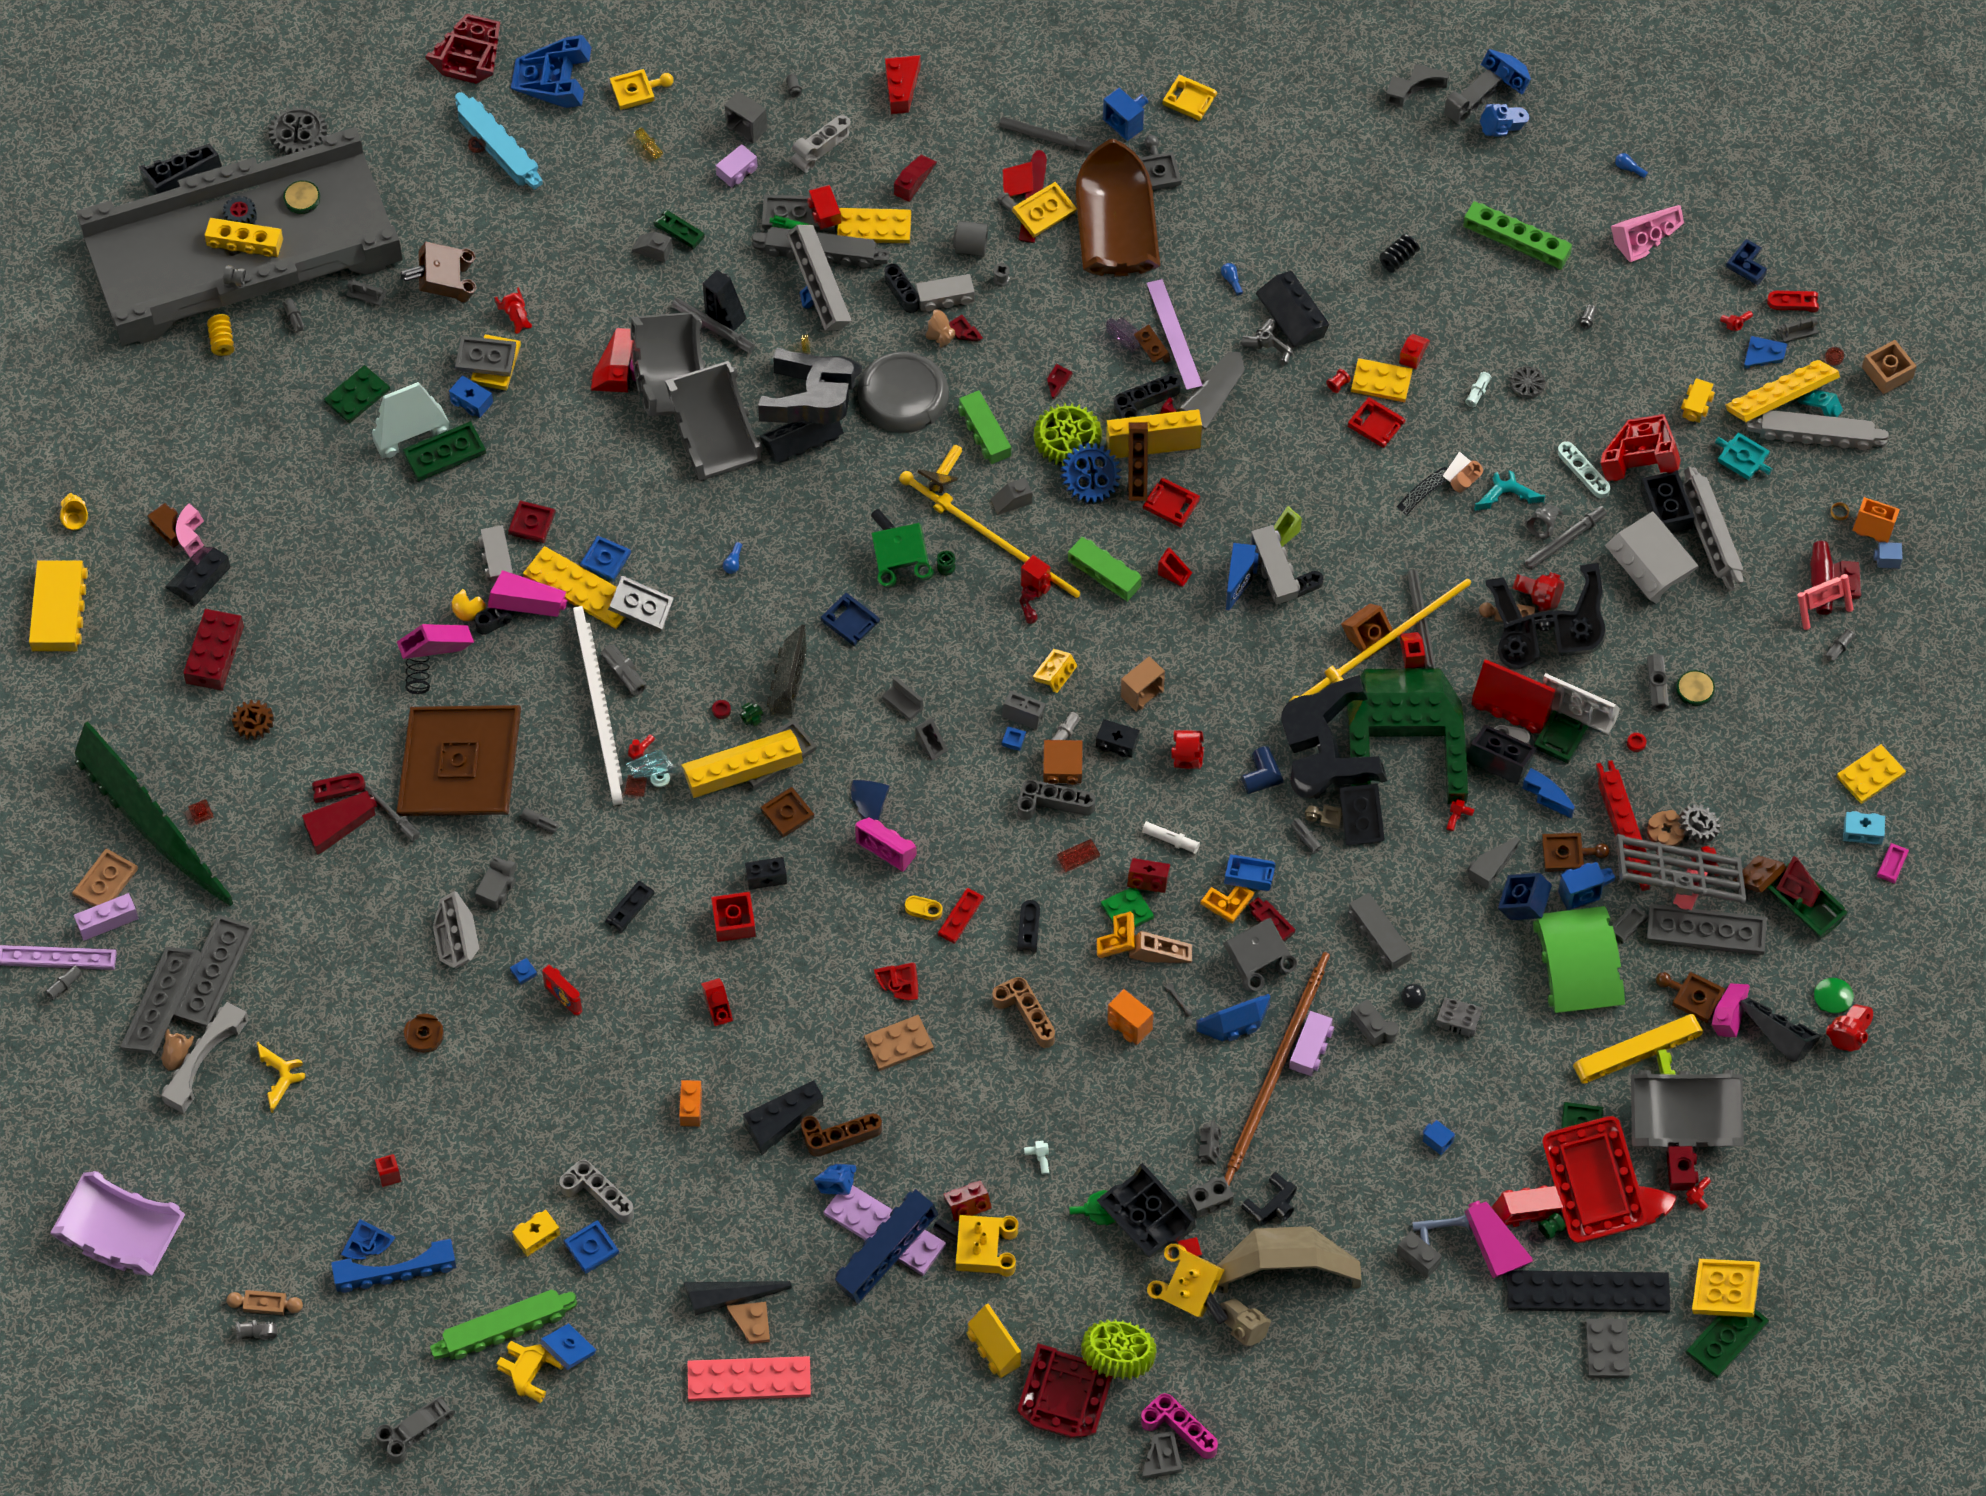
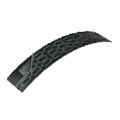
M1443 467L1425 478L1396 507L1407 516L1430 492L1447 481L1443 475L1448 468Z

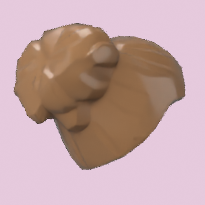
M934 310L933 316L928 321L926 338L936 340L942 348L953 340L955 330L950 328L949 320L944 312Z

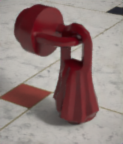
M1027 585L1023 588L1019 601L1028 624H1033L1038 620L1036 611L1028 603L1037 596V590L1032 585Z

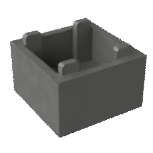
M737 91L724 105L727 129L730 131L734 130L744 136L746 141L755 143L767 130L766 108L741 92Z

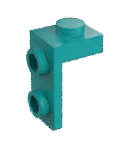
M1814 389L1798 398L1800 404L1820 407L1825 416L1838 417L1843 411L1839 399L1834 393Z

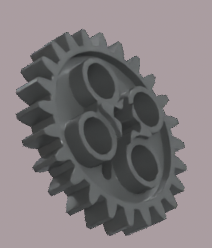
M293 105L291 110L287 106V111L280 110V115L275 114V120H271V125L268 126L271 144H274L275 149L279 148V153L285 151L286 155L319 146L322 142L321 137L327 135L325 118H322L321 113L317 114L316 109L311 111L310 106L303 109V105H300L299 108ZM298 132V141L297 143H295L296 133Z

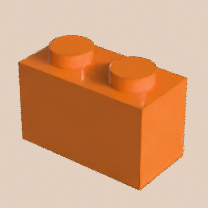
M681 1080L680 1126H700L702 1104L701 1081Z

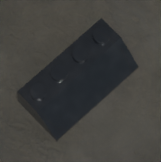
M1292 271L1276 275L1256 292L1258 298L1293 347L1324 338L1329 322Z
M801 421L785 424L759 437L771 458L776 462L782 463L789 460V457L792 455L804 454L806 449L822 446L823 442L827 440L834 441L844 432L840 421L826 425Z

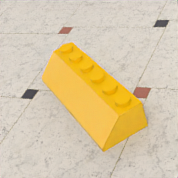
M789 729L681 764L692 796L696 798L803 763V758L797 738Z

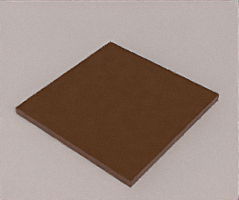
M521 706L410 707L396 814L400 816L508 815Z

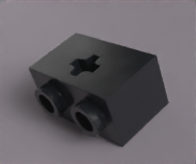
M1103 719L1096 737V747L1105 752H1115L1121 757L1128 756L1132 758L1139 741L1140 730Z
M784 857L745 863L749 890L787 884Z

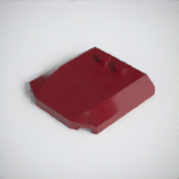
M1038 1343L1017 1412L1034 1428L1073 1439L1096 1435L1113 1376L1109 1375L1106 1377L1104 1373L1099 1375L1098 1370L1093 1371L1092 1366H1087V1361H1084L1083 1358L1060 1352L1056 1348Z

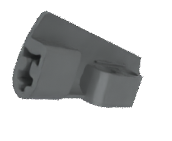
M1228 352L1205 375L1201 382L1203 386L1198 387L1177 409L1178 412L1199 409L1202 427L1206 430L1245 371L1241 353Z

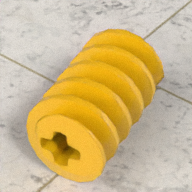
M225 314L214 315L207 322L211 351L218 356L231 355L235 351L231 334L232 329L230 328L231 323L229 322L230 317Z

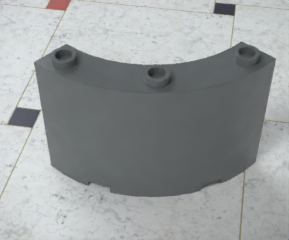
M695 312L631 317L630 335L631 340H634L635 351H632L634 375L638 392L643 393L644 400H642V404L648 416L672 415L675 411L673 403L669 399L666 380L705 368L700 347L702 322Z
M729 361L665 381L670 402L674 406L675 411L673 414L685 450L691 456V465L698 480L762 461L761 453L763 448L760 441H756L747 418L749 412L747 407L742 404L736 382L738 373Z
M1639 1070V1074H1631L1632 1147L1744 1146L1742 1074H1735L1734 1070H1722V1074L1690 1075V1071H1678V1075L1651 1074V1070Z

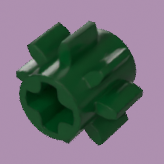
M748 702L741 707L743 710L740 713V717L746 725L753 724L755 727L762 722L761 716L764 714L757 703L750 704Z

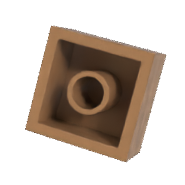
M1896 340L1865 355L1862 369L1883 394L1913 379L1917 367Z

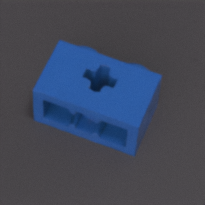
M463 375L449 390L452 404L457 407H463L472 416L476 415L480 418L493 403L491 392Z

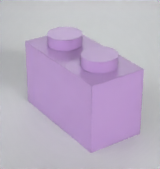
M741 144L716 165V175L732 188L735 184H740L746 175L752 174L757 169V156Z

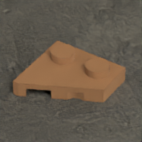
M766 1302L727 1306L729 1314L734 1318L737 1326L742 1330L750 1344L770 1342Z

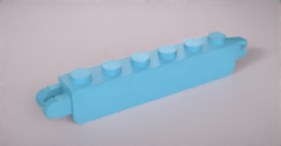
M457 93L455 96L456 107L458 108V119L462 125L518 185L524 186L528 184L533 189L541 186L543 182L537 172V163L527 156L526 151L517 145L515 139L506 133L501 124H497L494 116L485 111L480 101L477 102L473 97L469 99L463 93Z

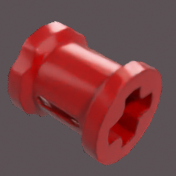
M1338 369L1336 375L1332 379H1328L1326 384L1330 390L1338 393L1345 383L1350 382L1351 378L1343 369Z

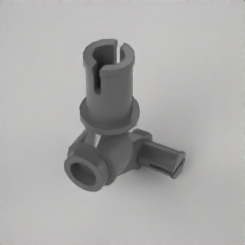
M1268 330L1263 331L1258 336H1242V347H1257V349L1275 347L1283 354L1280 361L1283 365H1287L1289 358L1293 355V346L1289 340L1284 345Z

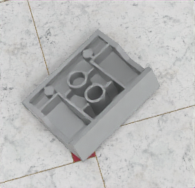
M1654 512L1649 513L1625 528L1605 544L1606 548L1649 600L1656 604L1660 602L1662 594L1673 584L1682 582L1699 567Z

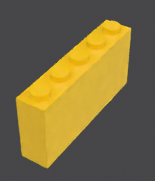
M1199 409L1107 420L1106 446L1107 450H1111L1109 456L1116 455L1115 458L1128 457L1129 422H1147L1148 454L1201 448L1202 422Z
M37 560L29 638L32 651H77L78 645H81L82 636L79 633V628H83L81 612L85 610L82 596L86 595L84 579L88 577V570L84 568L83 561Z

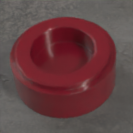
M718 700L712 705V713L718 719H725L731 714V705L726 700Z

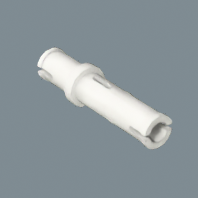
M1148 821L1145 822L1142 833L1173 844L1175 848H1183L1194 854L1197 853L1200 842L1189 839L1182 833H1174Z

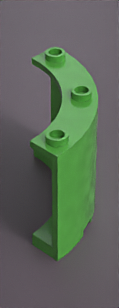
M1605 906L1544 913L1542 918L1533 921L1534 932L1538 934L1543 948L1542 961L1547 966L1551 994L1548 995V1004L1555 1013L1625 1005L1623 979L1620 980L1617 969L1621 968L1618 946L1613 926H1609L1610 916Z

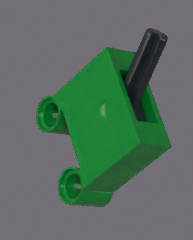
M880 509L874 510L871 517L882 528V531L872 533L879 569L878 582L885 588H892L895 586L897 578L891 570L915 565L914 572L921 580H929L933 576V568L929 565L922 525L915 523L896 528ZM922 567H928L926 575L919 574ZM890 574L892 576L891 581L883 583V577Z

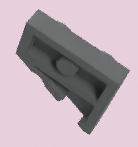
M1174 1431L1153 1435L1142 1473L1143 1479L1182 1472Z

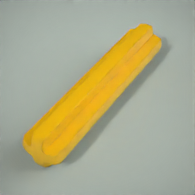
M953 445L936 473L949 474L962 453L960 446ZM934 485L932 490L938 491L939 486Z

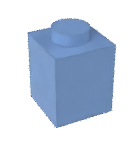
M1879 542L1878 548L1874 549L1873 555L1874 561H1877V567L1900 568L1902 562V543Z

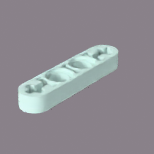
M1562 442L1558 447V456L1597 498H1606L1610 493V484L1571 442ZM1563 449H1565V450H1568V449H1569L1570 452H1569V453H1568L1567 451H1566V452H1563ZM1581 461L1583 466L1576 467L1573 465V462ZM1590 473L1593 474L1595 478L1593 480H1588L1585 478V475ZM1599 487H1600L1601 489H1602V488H1605V491H1603V490L1598 491V488H1599Z

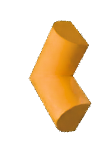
M1235 886L1227 897L1211 887L1200 904L1233 924L1253 898L1255 892L1245 887Z
M1131 911L1113 916L1114 933L1097 938V956L1099 958L1135 949L1134 915Z

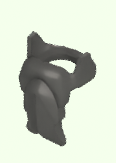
M1546 503L1541 508H1537L1535 513L1524 524H1526L1527 529L1533 535L1544 539L1550 538L1554 531V522L1563 511L1554 505ZM1536 520H1543L1547 524L1546 532L1540 533L1536 531L1534 522Z

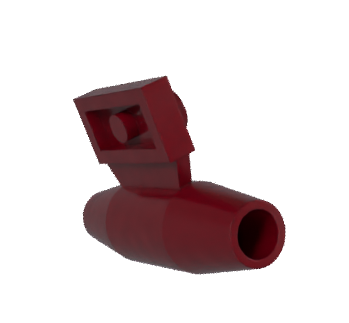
M1826 541L1814 542L1810 563L1811 588L1847 574L1852 599H1860L1859 562L1840 561L1833 564L1828 543ZM1833 601L1816 607L1817 614L1828 615L1832 613Z

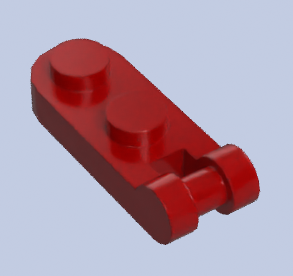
M1776 290L1769 293L1767 305L1774 310L1817 312L1819 310L1817 303L1818 293L1815 291Z

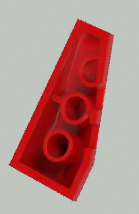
M616 328L593 372L591 391L628 392L630 379L629 364L632 360L634 340H631L630 329Z

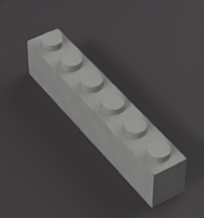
M797 225L786 235L825 330H841L852 320L814 226Z

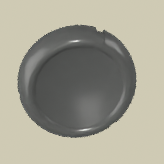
M906 351L889 353L874 360L862 373L857 387V400L864 416L874 425L884 430L898 433L918 431L926 428L925 424L929 422L933 424L943 414L949 399L947 379L940 367L927 357Z

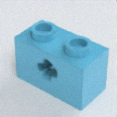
M1857 811L1846 812L1843 841L1882 845L1885 835V816L1876 813L1862 814Z

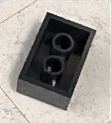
M1678 470L1672 473L1642 478L1640 492L1648 514L1654 512L1671 533L1692 529L1695 516Z

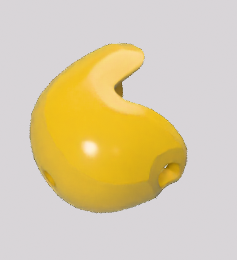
M464 589L456 594L452 600L454 614L463 621L474 620L477 613L486 609V604L480 597H475L470 601Z

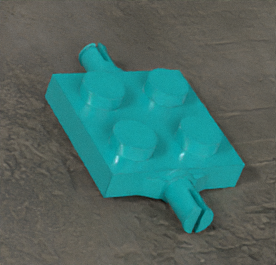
M1739 432L1729 442L1720 437L1716 439L1715 444L1724 448L1717 462L1745 479L1750 480L1758 470L1768 475L1772 472L1773 468L1764 464V460L1768 457L1770 451Z

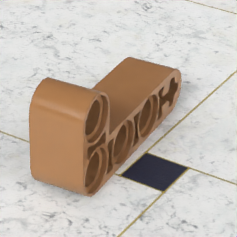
M1016 977L996 986L992 993L993 1005L998 1009H1004L1015 1004L1037 1043L1043 1048L1053 1046L1055 1042L1054 1027L1027 981L1022 977ZM1018 987H1019V988H1022L1023 990H1021V991H1016L1015 988H1018ZM998 996H1005L1004 999H999V998H997V997H998ZM1025 1003L1032 1004L1029 1007L1024 1006ZM1034 1019H1040L1041 1021H1040V1022H1034V1021H1032V1020H1034Z

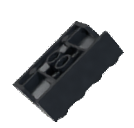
M1143 1163L1139 1165L1134 1175L1124 1183L1113 1186L1097 1199L1102 1208L1149 1258L1163 1251L1169 1244H1175L1177 1241L1182 1240L1196 1228L1195 1219Z

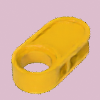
M910 896L905 901V910L911 916L931 921L938 920L942 916V905L935 900ZM936 907L939 912L931 915L928 913V909Z

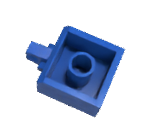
M1597 862L1592 864L1586 863L1578 869H1569L1561 874L1558 893L1566 909L1572 910L1598 901L1603 887L1613 882L1615 876L1611 868L1600 869Z

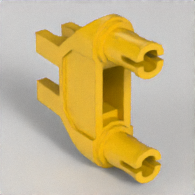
M510 1341L507 1346L508 1354L517 1358V1361L514 1364L500 1357L496 1363L497 1369L512 1377L516 1392L520 1397L526 1395L541 1403L546 1395V1391L531 1385V1382L543 1363L548 1362L560 1370L563 1369V1366L541 1344L523 1347Z

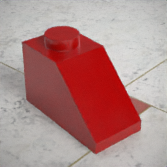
M1416 334L1409 336L1400 352L1399 363L1417 369L1430 340Z

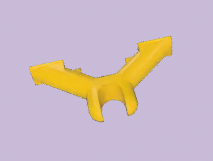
M257 1042L260 1062H266L267 1067H274L280 1074L277 1084L271 1086L272 1092L267 1093L270 1110L274 1113V1109L289 1085L304 1080L305 1073L291 1074L289 1072L293 1068L302 1066L303 1063L299 1059L284 1061Z

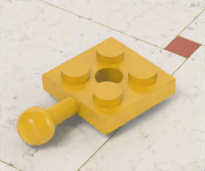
M644 69L610 78L620 110L655 101L651 88L660 85L670 87L674 82L673 76L669 73L662 74L659 79L648 81ZM630 87H635L637 89L634 92L628 91Z

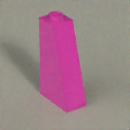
M502 570L490 592L487 607L558 617L560 611H564L567 605V600L565 599L566 591Z
M422 624L397 641L403 659L458 652L474 643L468 625Z
M1476 1201L1468 1205L1469 1208L1464 1212L1492 1278L1533 1262L1532 1257L1487 1202L1480 1203V1201Z

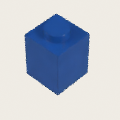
M1437 1120L1432 1125L1428 1124L1423 1130V1142L1440 1155L1454 1142L1455 1134Z

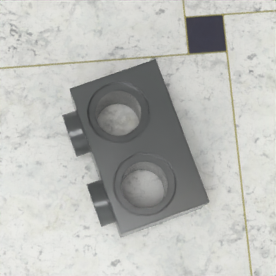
M1224 1176L1220 1178L1214 1177L1203 1185H1194L1187 1191V1200L1196 1218L1232 1205L1234 1196ZM1221 1190L1223 1193L1215 1194L1214 1191ZM1201 1197L1205 1200L1203 1202H1199L1196 1200V1198Z

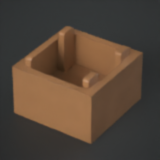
M1150 656L1147 657L1121 679V698L1135 711L1144 709V705L1158 693L1162 694L1164 692L1165 670Z

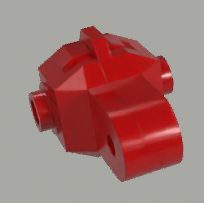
M1552 572L1547 576L1541 575L1537 580L1517 574L1512 589L1530 594L1533 604L1538 606L1537 610L1549 611L1557 608L1564 590V581L1560 579L1561 575Z
M1855 1004L1846 1016L1835 1018L1826 1029V1035L1829 1036L1832 1045L1849 1052L1859 1050L1868 1040V1033L1865 1030L1872 1022L1873 1009L1868 1006Z

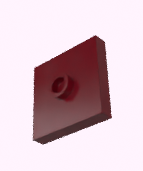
M519 501L508 530V535L544 543L556 513L555 509Z

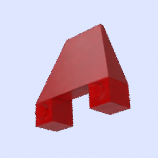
M1664 414L1629 419L1604 450L1600 463L1605 480L1618 481L1624 479L1626 468L1658 464L1660 473H1672L1679 470L1681 459Z

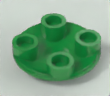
M1839 978L1822 980L1814 991V998L1818 1008L1829 1013L1848 1011L1854 999L1853 991L1849 984Z

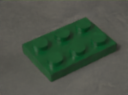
M364 365L324 398V402L350 424L390 391V386Z

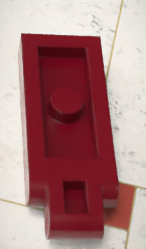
M1257 897L1249 903V907L1252 909L1251 914L1258 922L1267 918L1272 919L1283 941L1295 933L1296 929L1267 900L1263 902Z

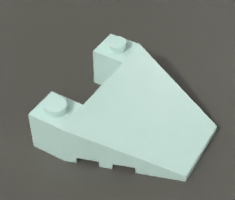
M417 382L383 396L379 409L380 416L376 418L377 426L376 429H373L372 436L381 458H391L399 453V442L429 430L434 437L450 430V424L441 405Z

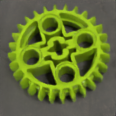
M1064 402L1062 407L1057 404L1055 409L1050 406L1049 412L1044 410V415H1039V420H1036V426L1034 427L1035 446L1038 448L1039 453H1043V458L1048 457L1049 462L1054 459L1055 465L1062 462V466H1065L1063 460H1069L1066 455L1068 453L1073 454L1071 450L1073 448L1079 451L1078 446L1082 442L1089 441L1091 448L1097 443V449L1100 448L1102 441L1101 424L1097 421V416H1093L1092 411L1087 413V407L1080 409V404L1074 407L1073 403L1067 406ZM1051 422L1054 423V427L1046 428Z
M1107 1319L1105 1323L1103 1321H1099L1098 1324L1093 1323L1092 1327H1088V1330L1085 1331L1081 1344V1355L1083 1360L1087 1361V1366H1092L1093 1371L1098 1370L1099 1375L1104 1373L1106 1377L1110 1375L1114 1376V1379L1120 1377L1122 1380L1124 1377H1127L1131 1380L1132 1376L1138 1378L1139 1375L1143 1376L1145 1372H1149L1150 1368L1153 1367L1156 1357V1344L1154 1343V1338L1150 1337V1333H1145V1328L1139 1329L1138 1324L1134 1326L1131 1321L1124 1323L1123 1320L1117 1322L1114 1319L1113 1322H1110Z

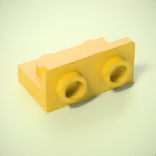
M1053 649L1033 675V678L1036 682L1050 685L1053 692L1058 693L1076 669L1077 664L1071 653Z

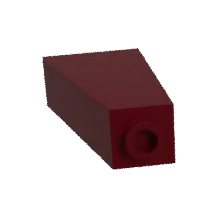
M368 791L302 815L303 823L317 855L376 815L374 808L377 807L374 797L369 796Z

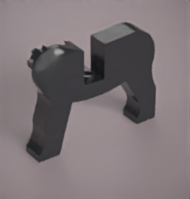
M776 348L773 357L774 373L806 380V392L783 398L761 396L758 404L759 422L791 423L807 421L826 425L829 423L834 424L845 418L848 409L849 390L855 387V378L861 374L862 365L844 356L822 357Z
M1599 563L1580 565V572L1585 578V585L1574 611H1544L1522 617L1505 578L1485 580L1486 587L1495 599L1497 611L1504 624V632L1498 645V655L1506 666L1513 669H1522L1541 659L1537 629L1549 631L1551 627H1555L1559 656L1590 654L1597 651L1603 645L1606 637V628L1601 615L1603 588Z
M1360 675L1332 683L1318 693L1294 698L1284 707L1281 721L1292 751L1297 753L1316 746L1319 751L1317 754L1292 762L1290 782L1298 796L1319 799L1320 795L1326 793L1327 788L1332 783L1338 786L1342 784H1360L1367 781H1378L1381 783L1387 781L1384 764L1379 756L1339 758L1337 743L1328 725L1350 702L1368 700L1365 683Z

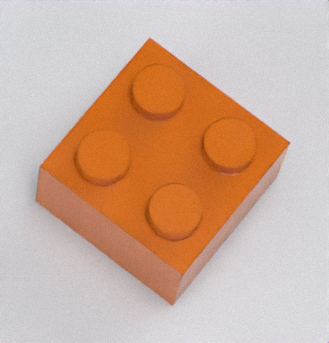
M1864 497L1852 531H1855L1860 536H1869L1878 542L1888 543L1900 509Z
M1123 989L1108 1004L1107 1021L1109 1026L1115 1031L1119 1030L1128 1042H1134L1138 1045L1153 1030L1154 1013Z

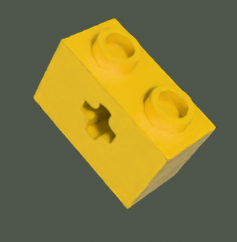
M547 1210L534 1214L529 1221L517 1225L514 1231H512L514 1240L527 1257L560 1236L559 1226Z

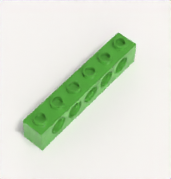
M1474 201L1464 217L1463 227L1562 270L1571 255L1572 244L1568 241L1559 239L1548 232H1543L1533 225L1525 224L1517 218L1509 217L1501 211L1491 209L1485 204Z

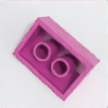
M868 817L855 824L856 843L902 872L916 857L917 849L915 844L911 840H905L900 837L896 831L887 829L880 821H874Z

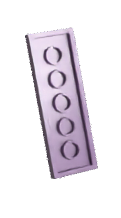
M852 1185L849 1195L836 1194L825 1209L824 1215L866 1240L869 1237H873L877 1232V1227L890 1218L892 1209ZM924 1230L898 1261L924 1276L946 1246V1242Z

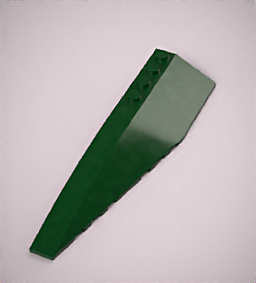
M88 721L85 722L74 752L77 767L81 771L84 769L87 772L86 776L90 782H96L100 793L110 798L109 802L114 809L118 808L135 828L173 865L229 906L233 905L229 892L216 876L211 877L213 875L205 862L201 864V860L193 847L189 849L185 842L186 838L167 815L162 816L164 813L156 801L152 803L147 789L144 786L140 787L136 775Z

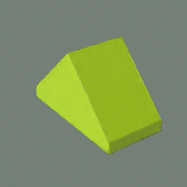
M1289 506L1286 507L1273 526L1275 531L1278 530L1281 541L1279 542L1281 547L1301 531L1302 518Z

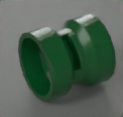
M947 550L940 552L937 555L938 572L945 576L953 574L956 568L955 555Z
M1557 1213L1551 1214L1548 1220L1538 1223L1540 1232L1548 1240L1554 1238L1555 1233H1561L1566 1229L1565 1222Z

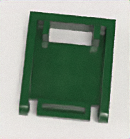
M1553 710L1534 747L1569 764L1589 726L1585 724L1582 730L1579 731L1582 722L1563 713L1556 720L1558 711ZM1547 743H1548V744H1550V745H1552V746H1555V747H1557V748L1563 750V752L1561 753V752H1559V751H1557V750H1555V749H1552V748H1550V747H1548V746H1546V745H1547Z

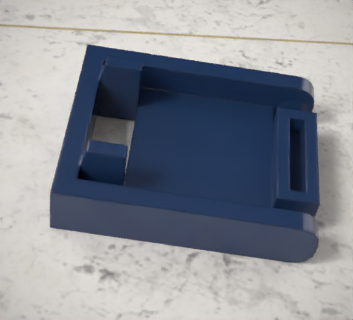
M845 593L821 616V621L853 646L857 644L856 640L860 641L875 627L874 623L878 624L880 622L878 616L848 593ZM844 605L847 609L836 619L834 613Z

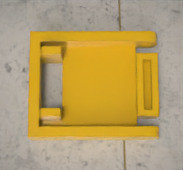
M1178 75L1164 97L1163 105L1201 121L1216 97L1217 91L1182 75ZM1177 87H1180L1183 91L1176 101V95L1173 94Z

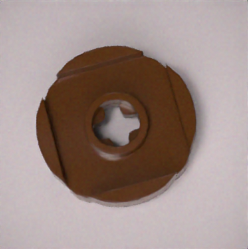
M419 1014L416 1015V1018L406 1023L404 1037L409 1048L424 1053L435 1051L443 1041L444 1030L442 1024L435 1016ZM426 1029L428 1035L422 1037L419 1032H423Z

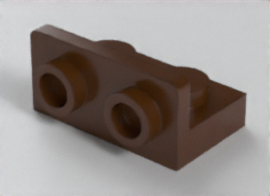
M1149 324L1134 334L1153 363L1161 359L1165 364L1171 361L1168 351Z

